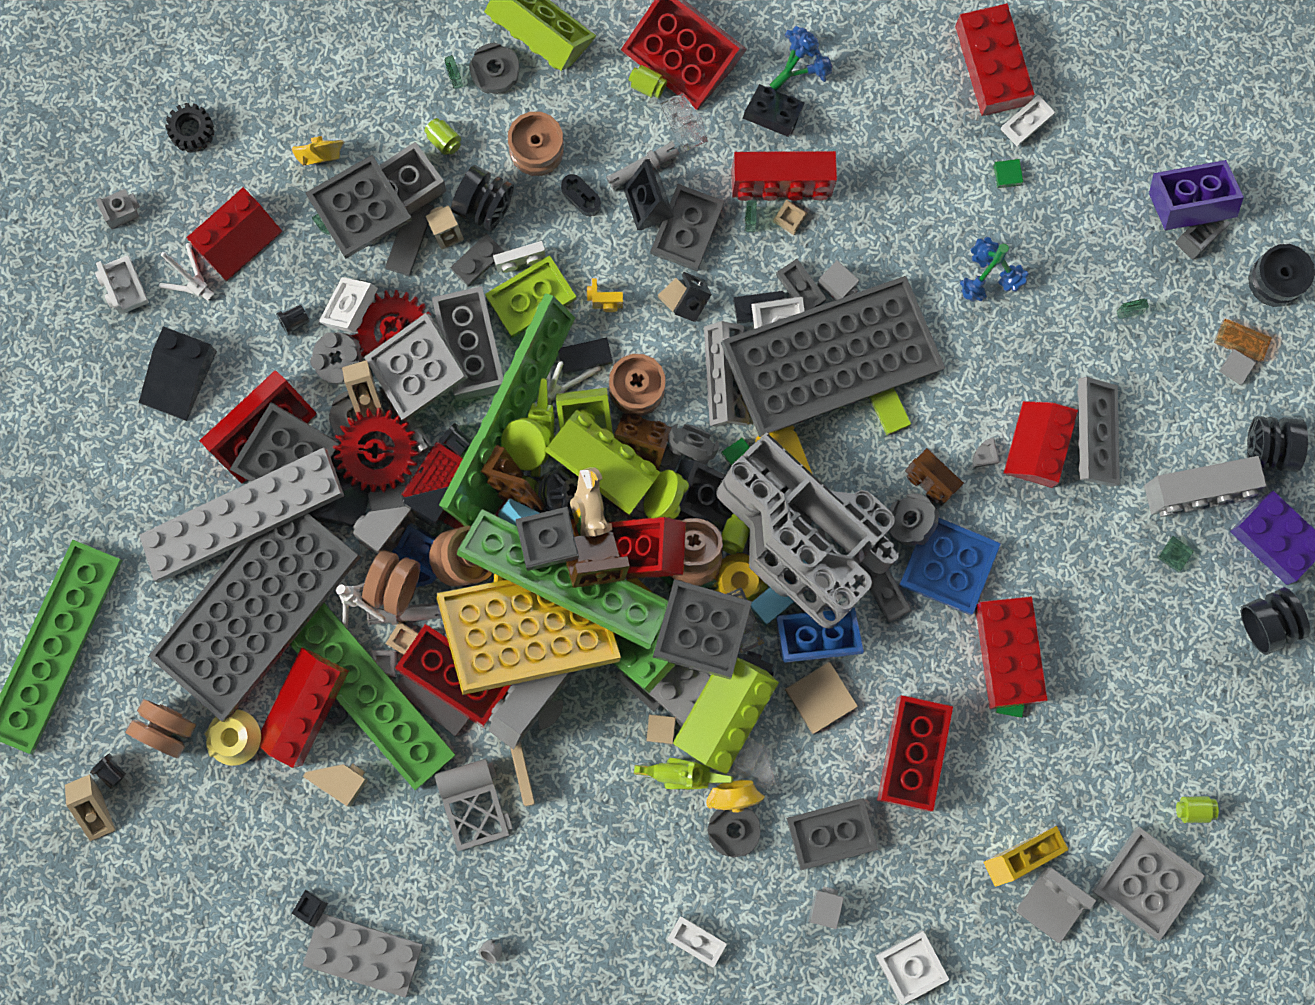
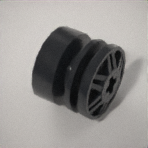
M473 165L466 172L456 190L451 211L467 220L476 212L475 224L481 226L484 223V229L492 232L503 219L510 206L514 184L508 181L503 184V179L497 177L489 185L491 173L477 165Z
M1264 416L1254 417L1248 431L1247 457L1259 456L1261 467L1265 470H1272L1276 466L1280 471H1300L1305 463L1308 450V431L1305 421L1302 418L1283 417L1278 422L1274 416H1269L1268 418Z
M561 466L540 477L534 491L545 505L541 511L547 512L568 507L570 519L573 520L574 516L570 501L575 496L579 476L567 467ZM571 489L573 494L568 496L567 491Z
M1283 587L1276 590L1275 593L1267 594L1265 600L1259 598L1241 606L1240 613L1243 626L1254 646L1264 655L1284 648L1286 642L1292 644L1297 642V640L1308 637L1310 634V623L1307 614L1296 595L1288 588Z

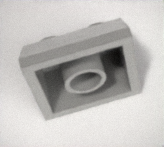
M406 506L371 511L366 516H361L354 525L355 530L353 534L363 546L375 555H378L382 550L392 552L400 542L407 526L410 523L414 524L416 519L411 509Z

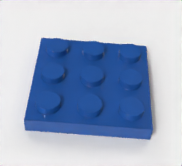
M939 518L937 528L932 536L929 537V541L924 545H915L899 586L971 616L974 613L1001 543Z

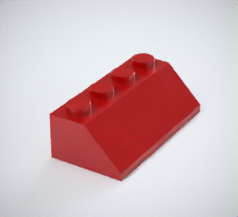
M276 370L199 440L241 484L247 479L230 470L271 402L306 423L317 414Z
M302 647L261 729L260 747L269 756L291 768L303 766L349 671Z

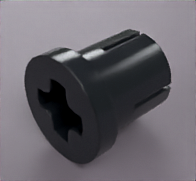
M301 304L283 313L282 311L276 313L287 336L293 334V330L310 322L307 314H304L305 310Z
M453 423L438 442L441 445L445 444L458 456H461L466 451L464 447L468 448L472 440L458 429V424Z
M109 753L91 769L90 773L93 776L97 775L112 789L126 776V773L112 760L113 756Z

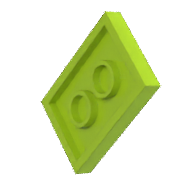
M550 255L485 293L486 299L511 338L525 331L531 324L537 307L545 293L553 295L564 307L577 300L576 295Z

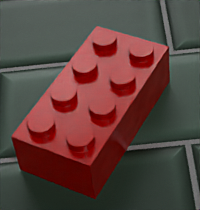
M1008 3L960 14L955 28L981 116L1026 106L1032 101L1035 93Z
M836 151L734 152L731 168L732 198H738L740 201H749L753 197H763V200L766 201L777 200L778 197H788L792 201L801 200L803 197H813L814 200L818 201L826 200L828 197H832L837 182Z
M667 517L607 522L612 525L613 530L609 532H612L614 535L619 557H628L630 567L625 579L683 575L686 522Z
M1032 596L979 602L975 610L989 709L1041 704L1048 701Z
M424 624L395 667L397 672L484 729L490 723L489 718L493 714V708L500 699L505 700L511 685L463 695L448 638L427 624Z
M904 695L897 697L877 801L925 812L934 811L953 706Z

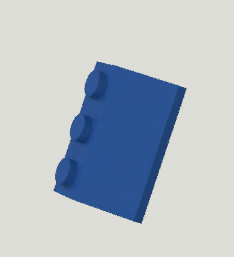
M852 608L833 628L822 627L807 613L777 616L776 634L783 662L864 653L855 608ZM823 611L825 619L829 621L835 620L833 611Z

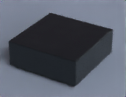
M305 890L291 914L315 928L329 903L312 892Z

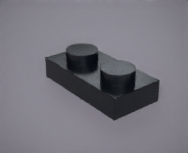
M784 291L733 297L736 323L754 322L751 304L785 299Z

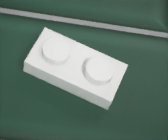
M1037 95L1001 127V130L1018 147L1052 118L1055 111Z
M539 241L493 255L497 272L503 270L504 273L516 270L517 266L522 264L534 265L541 261L542 258H546L543 243Z
M681 916L667 938L671 943L713 968L727 943Z

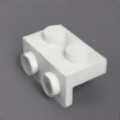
M128 255L105 265L101 261L96 263L99 271L95 272L100 285H105L108 294H105V299L111 309L115 308L121 315L149 303L131 258Z

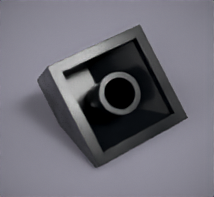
M336 472L344 496L308 514L319 522L354 527L357 520L361 516L366 515L369 499L368 493H370L371 487L368 484L362 491L360 481L352 486L353 476L344 479L345 473Z

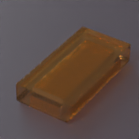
M1225 318L1221 322L1214 343L1230 350L1235 349L1249 358L1262 362L1272 337Z

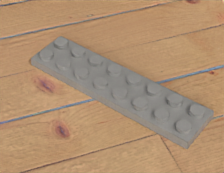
M323 447L140 534L139 536L153 580L160 583L337 500L343 497L344 494L329 452Z

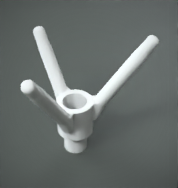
M190 243L186 244V249L195 273L194 277L186 272L169 255L162 252L161 256L186 278L189 283L187 286L160 283V288L184 291L191 294L195 293L198 297L201 295L207 301L214 296V293L207 288L208 284L204 282Z
M560 361L552 380H550V372L546 378L548 404H551L552 400H556V394L563 393L600 371L601 367L596 366L565 385L560 386L557 384L563 362Z
M365 583L358 586H345L341 584L336 589V593L340 595L343 604L342 624L347 629L349 606L355 607L359 605L382 622L386 620L378 611L362 601V595L359 591L363 590Z

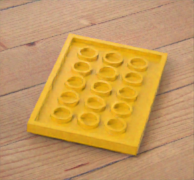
M509 580L437 593L439 609L463 695L620 661L621 656L612 631Z

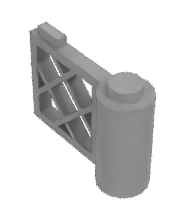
M487 759L435 774L436 783L445 807L457 851L509 836L508 830L513 829L509 814H503L494 786L493 778L497 777L493 762L488 763ZM490 791L493 803L488 811L474 804L479 794ZM475 796L474 799L472 800V802H470V801H468V800L466 799V798ZM460 800L470 805L463 819L452 813L450 803ZM494 806H495L497 815L491 813V811H492V809H493ZM472 807L486 814L480 827L466 821ZM489 816L500 822L501 832L490 834L482 829ZM454 819L461 822L458 828ZM463 824L477 831L472 841L461 843L459 831ZM480 833L486 835L485 837L477 839Z

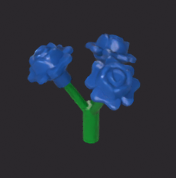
M795 26L792 30H787L785 37L791 43L789 49L791 53L785 69L769 84L770 87L777 91L790 77L806 73L808 75L816 74L823 82H826V76L832 74V64L828 56L823 57L818 48V39L803 27ZM805 55L810 57L816 55L813 64L806 65L807 68L792 71L800 58H804Z
M985 237L984 240L981 238L977 239L975 246L970 250L974 254L972 261L977 262L982 268L987 265L989 266L975 280L964 278V280L960 281L962 285L961 292L965 299L975 302L976 300L983 301V299L987 298L983 285L986 282V277L996 264L1001 263L1004 271L1000 273L1001 279H999L998 283L1004 287L1006 292L1011 289L1018 291L1021 286L1027 283L1026 278L1029 273L1023 269V266H1009L1004 259L1009 250L1007 244L1002 243L999 245L993 242L990 237Z

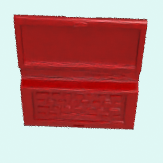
M436 442L401 495L408 497L449 487L463 458ZM503 501L502 505L498 508V510H497L495 516L499 517V516H498L499 511H500V510L503 508V506L506 504L504 501ZM450 514L444 520V523L453 529L464 527L463 524Z

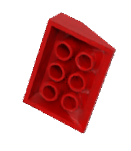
M654 0L621 48L622 52L639 65H643L663 75V79L667 80L666 86L696 110L702 106L734 69L747 48L685 0Z

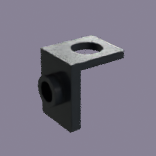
M683 272L682 277L687 288L673 312L677 316L696 322L712 294L704 279Z

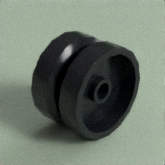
M1278 244L1268 249L1252 265L1248 275L1249 288L1254 297L1263 304L1272 307L1286 306L1304 294L1312 285L1315 276L1314 263L1309 254L1302 248L1292 244Z

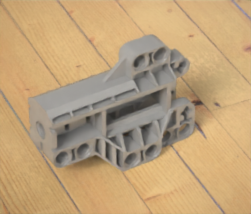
M767 432L732 465L717 488L718 499L750 528L749 568L778 595L790 597L824 628L836 626L870 589L872 580L869 574L858 565L861 561L875 573L881 574L885 573L898 559L899 553L896 554L893 548L894 544L884 536L893 526L895 520L889 509L870 492L865 490L857 491L855 494L830 491ZM793 503L796 504L849 554L847 556L841 555L834 549L835 546L833 544L830 545L817 533L818 530L816 528L813 529L800 517L801 514L794 512L790 506ZM793 524L797 526L806 535V537L797 528H795ZM810 539H811L821 550H823V551H820V550L810 541ZM765 560L771 562V564L773 565V567H772V566H769V565L765 562ZM784 578L789 579L792 584H788ZM859 579L862 584L855 590L852 585ZM805 591L812 592L816 597V601L813 603L806 601L803 593ZM842 596H845L848 600L842 606L839 605L837 602ZM824 609L833 611L835 614L834 621L825 619L823 616Z

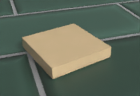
M830 662L785 689L812 734L858 707Z

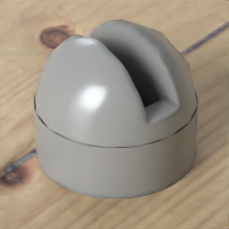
M493 939L483 943L478 953L485 961L495 964L502 954V946L500 943L495 945V940Z

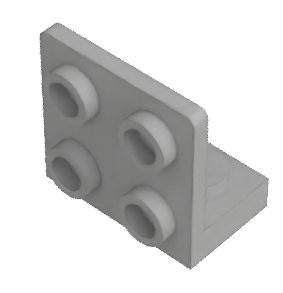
M1044 868L1017 907L1016 912L1054 941L1061 943L1083 909H1091L1096 900L1053 868Z

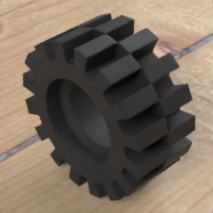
M184 103L185 108L178 105L176 106L178 111L175 112L172 109L170 111L172 117L167 116L166 118L168 124H165V128L169 138L182 151L185 149L187 152L192 153V149L198 152L201 146L205 149L207 147L206 142L211 143L213 140L211 135L215 133L213 129L214 124L209 114L203 107L199 108L194 103L192 107L189 103ZM188 120H195L199 123L198 132L192 136H185L181 133L183 123Z

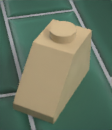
M449 206L437 207L426 216L441 250L464 240Z
M365 360L342 367L345 385L355 413L360 412L366 417L367 408L371 410L373 415L376 414L378 408H381L382 416H384L368 361Z
M353 763L350 767L342 764L308 771L303 775L311 783L348 807H351L368 779L363 777L365 771Z
M90 774L65 785L66 806L90 841L115 831L102 793Z

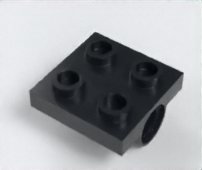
M759 84L745 109L742 119L789 137L794 131L805 102L793 96L780 93L771 87Z

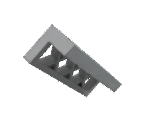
M724 321L704 327L710 426L714 427L729 423L748 425V408L739 386L737 393L733 388L732 381H736L721 345L722 340L730 338L729 330L735 331V335L744 333L743 325ZM735 404L740 409V418L734 415Z

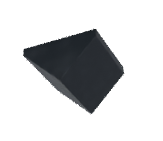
M645 159L623 188L637 230H644L674 217L660 174L650 159Z
M448 487L402 498L404 506L411 509L414 517L439 530L449 514L439 506Z

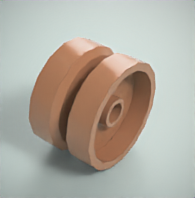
M528 112L520 115L512 122L508 131V147L513 164L521 172L530 176H543L552 172L560 165L564 156L563 132L559 123L551 115L543 112Z
M630 354L622 357L614 364L609 375V394L613 404L621 412L640 416L652 413L660 405L664 397L665 374L661 365L654 358L645 354ZM635 383H638L641 385V387L638 388L637 385L633 387V385Z
M698 518L682 520L686 522L683 575L670 577L674 580L701 586L711 582L719 574L722 566V535L717 527L708 521Z
M472 526L448 530L441 533L433 541L430 549V565L437 578L449 586L476 584L488 579L492 572L457 555L460 545Z
M387 550L380 551L367 574L363 587L362 601L376 609L384 604V610L387 613L398 617L401 616L407 609L416 590L420 574V563L409 558H404L399 562L397 554Z
M143 698L137 712L140 716L149 720L150 723L147 724L137 719L131 720L125 733L156 750L179 759L185 746L182 741L173 737L172 734L175 733L185 738L191 737L196 724L167 706L158 705Z

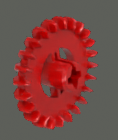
M385 290L384 299H381L375 293L376 302H372L368 306L361 325L355 331L358 333L351 335L357 341H360L361 348L359 349L363 350L361 357L365 358L366 355L403 330V326L407 321L411 324L423 316L426 305L422 303L420 306H417L418 297L416 296L409 301L408 292H405L404 296L400 298L398 290H395L393 297H390L388 291ZM390 314H398V317H395V316L385 317V316L390 315ZM385 317L380 323V331L383 337L377 342L375 327L378 321ZM396 326V328H397V331H396V332H394V331L388 332L387 329H388L389 327H390V328H394V327Z
M367 408L366 417L360 412H356L357 421L348 417L347 420L350 427L341 425L340 428L345 434L335 436L336 439L341 441V444L334 445L333 448L341 451V453L334 456V459L343 461L337 469H347L343 478L346 479L353 476L351 485L354 486L360 481L362 491L368 484L371 487L372 493L375 492L377 485L380 486L382 492H385L387 483L395 489L396 479L402 483L405 482L403 473L412 475L408 465H417L411 459V456L419 455L418 451L411 448L418 444V441L410 440L415 431L406 432L405 430L409 422L400 425L401 418L399 415L391 419V410H388L385 416H382L381 408L377 409L375 415ZM372 431H380L391 437L395 447H388L386 442L378 438L368 441L365 445L358 443L363 435ZM374 443H377L380 449L393 450V452L379 453L377 458H375L374 454L369 452V450H359V448L369 449L374 447ZM358 453L364 454L366 459L371 462H380L386 456H394V459L388 466L382 469H372L360 461Z

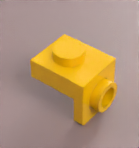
M592 278V286H587V301H592L593 309H603L604 312H616L618 308H623V292H597V278Z

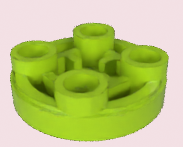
M520 418L505 427L501 437V446L507 450L521 470H533L544 465L548 459L549 454L545 450L550 444L551 433L547 427L541 426L535 420Z
M672 470L661 472L645 494L644 512L649 518L667 517L675 519L680 513L679 504L683 494L688 490V481Z

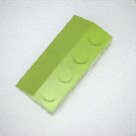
M490 0L484 13L491 17L494 23L503 26L510 32L512 37L524 42L533 53L541 55L548 61L550 66L560 71L572 66L596 38L594 33L550 0Z
M578 410L569 418L545 450V452L577 476H579L580 470L596 467L603 478L599 483L600 493L629 515L660 474L651 462L643 460L635 454L630 446L619 442L610 431L602 429L593 422L589 415Z
M737 657L730 680L715 675L710 676L673 744L706 766L727 774L779 682L767 671Z

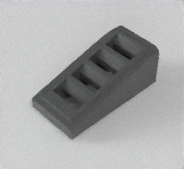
M1226 219L1213 222L1219 227L1218 229L1210 222L1202 224L1211 235L1200 226L1201 224L1190 226L1178 238L1175 244L1190 259H1194L1230 223ZM1195 231L1204 240V242L1200 240L1193 232Z

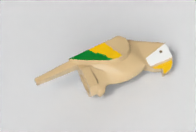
M596 467L580 470L575 496L570 501L579 536H597L613 530L611 523H607L603 516V501L599 491V483L603 478Z

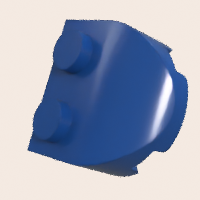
M410 523L392 553L398 555L399 562L404 558H409L420 563L417 588L431 584L438 579L430 565V549L436 537Z

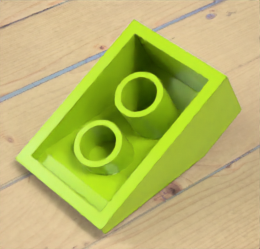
M607 387L556 394L560 430L574 412L578 410L589 415L599 427L607 429L613 434Z

